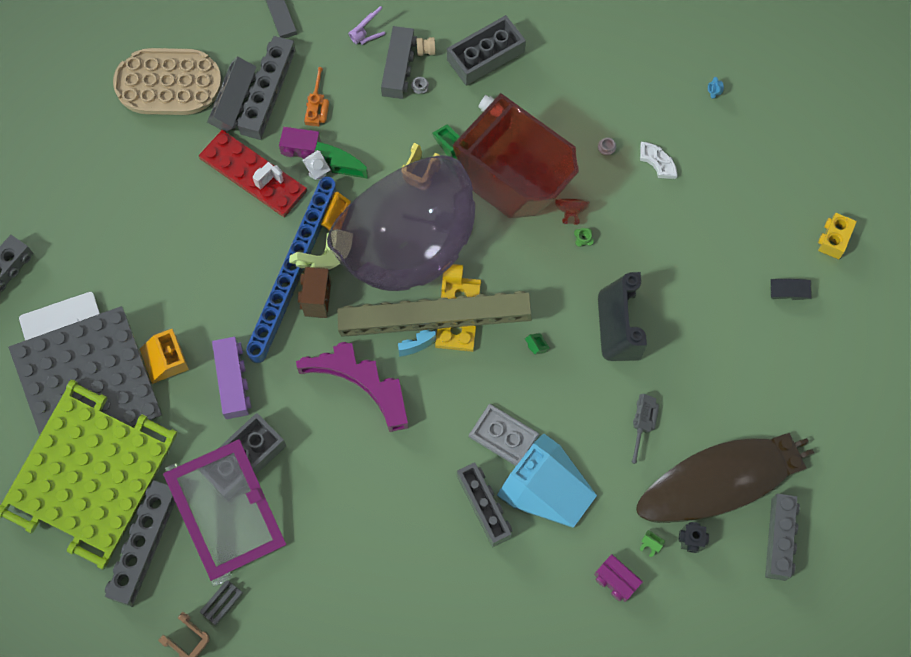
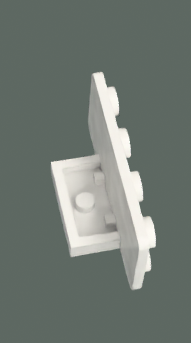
M88 292L23 314L19 317L24 338L28 340L98 315L100 312L94 294Z

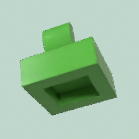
M648 530L641 541L643 543L640 550L643 551L646 546L650 547L652 551L649 556L652 557L656 551L659 553L665 540Z

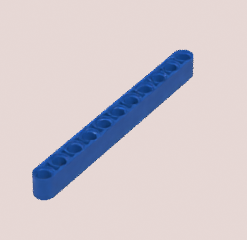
M323 177L319 181L248 342L246 351L250 360L254 363H261L265 360L304 268L297 267L295 270H289L291 266H296V264L289 263L290 255L298 250H304L303 253L311 254L323 227L321 222L333 193L337 192L335 181L331 177ZM325 187H332L329 190L324 189ZM320 202H324V203H325L324 205H321V206H318V205H317V204L320 203ZM312 218H317V219H318L317 221H314V222L310 221ZM305 234H311L308 238L303 237ZM285 282L290 283L289 286H287V287H282V284H283V283H285ZM277 299H282V300H283V301H282L281 303H279V304H275V303H274L275 300H277ZM269 316H276L274 320H267ZM263 332L268 333L264 338L259 337ZM256 349L261 350V352L258 355L252 354V352Z

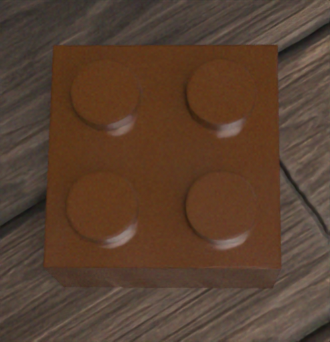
M305 267V273L301 274L300 284L303 285L302 291H299L298 294L300 310H303L305 317L327 318L332 284L329 269Z

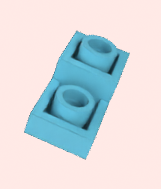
M423 330L420 333H416L417 341L404 340L402 343H398L399 357L414 354L432 345L436 341L435 331Z

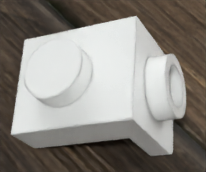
M318 150L302 160L309 171V176L315 180L325 177L326 173L330 171L329 166Z
M268 162L254 173L253 180L255 185L261 190L273 177L282 183L284 181L283 172L278 166H273Z

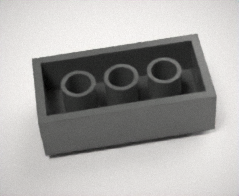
M505 15L448 47L447 61L467 86L525 52L526 40Z
M256 413L220 446H225L239 439L256 475L286 447V443ZM234 453L198 469L227 501L247 484Z

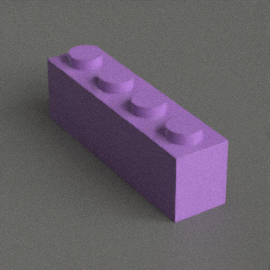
M235 337L214 340L212 345L223 415L225 419L249 415L248 409L251 408L250 397H246L245 391L249 390L247 379L243 378V372H246L244 360L241 361L240 354H243L241 342L238 343Z

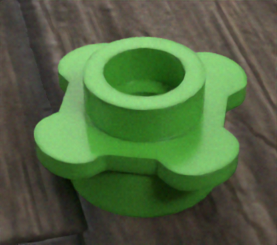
M581 228L574 231L576 236L575 244L577 246H591L594 243L591 229Z

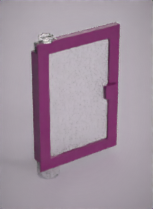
M239 439L180 466L174 463L165 468L167 472L163 473L164 478L213 586L231 579L230 571L286 545Z

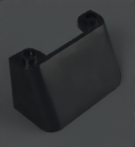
M630 272L601 289L598 294L602 356L608 361H639L647 347L646 333L639 327H630L628 301L636 297V290L641 286V272Z

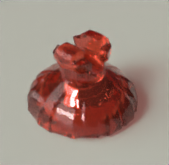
M555 199L556 207L564 212L563 224H568V218L574 216V225H578L580 223L578 214L585 211L590 203L584 199Z

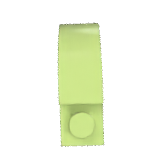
M333 230L327 233L326 247L321 256L296 252L290 255L289 263L296 264V267L299 268L313 267L330 270L338 266L346 258L351 246L352 233Z

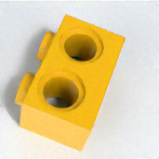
M835 213L832 219L828 218L824 226L827 230L825 234H821L818 243L821 244L818 251L840 259L845 252L857 221Z

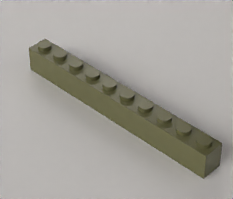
M517 291L514 294L497 293L492 296L480 294L476 297L459 296L457 299L439 298L433 301L428 299H421L418 302L401 301L397 304L384 302L381 305L364 304L362 307L344 306L337 309L338 331L341 337L532 321L529 292L525 293L524 291Z

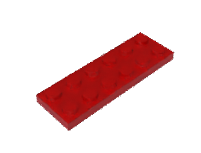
M223 130L198 155L206 164L284 218L307 192L305 186L284 172L282 173L284 180L282 183L273 177L260 190L255 185L253 176L268 161Z

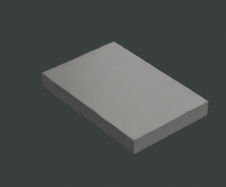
M489 404L468 437L517 466L537 440L539 433Z

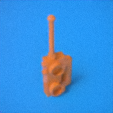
M318 67L315 91L313 94L310 93L307 98L305 125L320 127V123H325L327 120L329 100L325 99L324 95L318 93L322 67Z

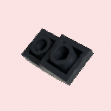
M771 279V299H812L811 280Z

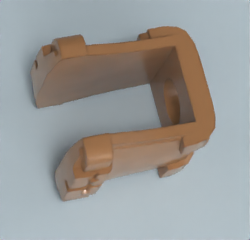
M182 611L177 618L202 638L200 643L189 655L164 634L158 641L165 647L170 646L180 657H197L209 643V636L190 621L191 617Z

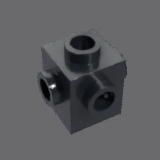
M697 522L686 524L679 531L681 549L687 550L690 553L702 551L705 545L709 544V533H706V527L701 526ZM692 534L698 535V539L693 538Z

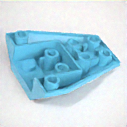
M545 434L533 443L497 494L499 498L515 509L572 528L575 527L597 497L562 447Z

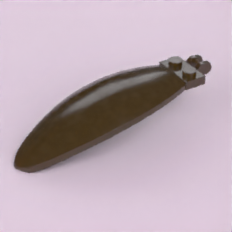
M790 433L773 439H741L709 447L683 460L650 486L638 501L636 507L637 514L650 522L671 523L705 519L734 511L761 498L778 486L786 477L806 470L803 459L814 455L813 449L807 450L800 454L797 448L807 445L809 441L806 438L794 443Z

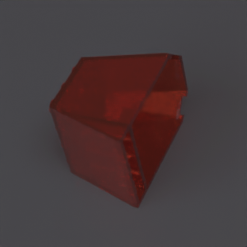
M502 93L496 97L453 144L466 186L509 218L536 216L554 201L579 173L576 146Z

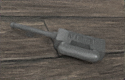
M640 394L639 400L636 403L637 411L633 420V428L637 429V439L633 460H631L633 464L637 463L641 434L643 432H651L656 427L659 404L656 403V398L647 394Z

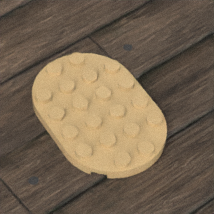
M148 48L138 50L132 53V56L125 61L122 60L113 78L114 90L120 102L129 110L140 114L189 115L200 112L216 100L222 85L220 70L216 62L206 53L194 49Z

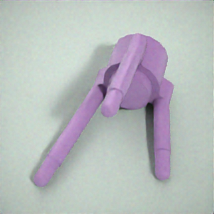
M382 6L373 13H370L357 27L348 32L349 37L355 44L360 42L363 45L370 40L385 35V32H381L365 38L367 33L363 28L382 10Z

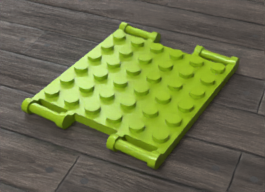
M71 379L0 505V518H6L25 528V531L31 534L35 531L40 520L74 536L73 541L67 548L68 553H75L97 564L98 568L104 570L178 432L173 429L169 430L149 420L143 414L140 415L136 426L133 428L101 412L107 401V396L103 394L98 395L78 385L77 381ZM76 392L96 402V405L93 408L71 397L72 394ZM145 426L167 437L165 443L141 432L143 427ZM12 505L32 515L33 518L31 521H28L8 511V508ZM81 541H84L105 553L101 558L80 547L79 544Z

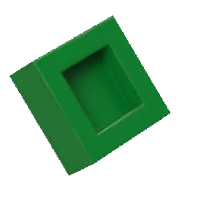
M541 333L530 334L525 338L528 348L534 355L546 353L550 349Z

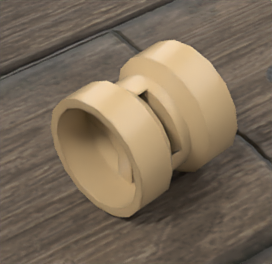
M429 37L425 40L417 38L418 56H423L424 54L435 55L434 37Z

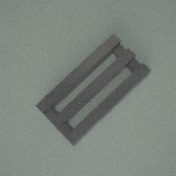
M226 580L201 609L200 613L216 626L242 596L243 592ZM228 587H230L226 594L220 599V601L208 614L207 611L213 606V604L218 600V598L223 594V592ZM235 591L236 594L234 595V597L228 602V604L214 619L213 615L224 604V602L229 598V596Z

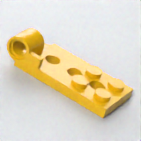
M444 263L441 298L457 299L455 294L459 291L464 292L467 297H476L480 294L481 280L462 278L463 265ZM476 326L459 327L462 331L458 335L451 332L452 328L437 329L435 348L473 352Z

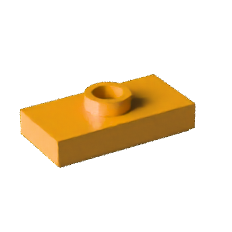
M334 192L321 225L330 231L339 230L351 201L339 192Z

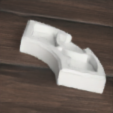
M641 142L640 161L652 165L657 171L658 178L676 179L677 170L672 158L662 151V148L651 143Z

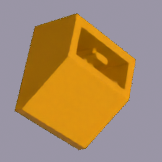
M173 329L153 335L140 348L152 384L189 370Z

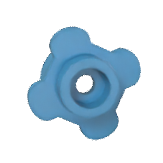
M714 77L713 81L708 84V92L711 93V98H715L716 95L723 93V82Z

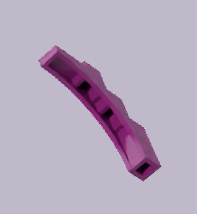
M341 342L337 346H333L334 354L322 353L319 357L312 358L306 356L296 361L299 374H331L358 385L379 406L385 417L389 432L408 429L399 379L387 378L383 382H379L376 361L363 360L360 364H356L352 343Z

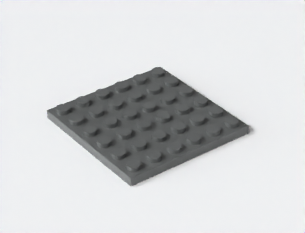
M123 306L8 347L39 435L42 433L71 379L77 381L78 385L98 395L103 394L107 396V401L101 412L131 427L136 426L141 414L147 416L149 420L163 416ZM76 392L71 396L93 408L96 405V402Z

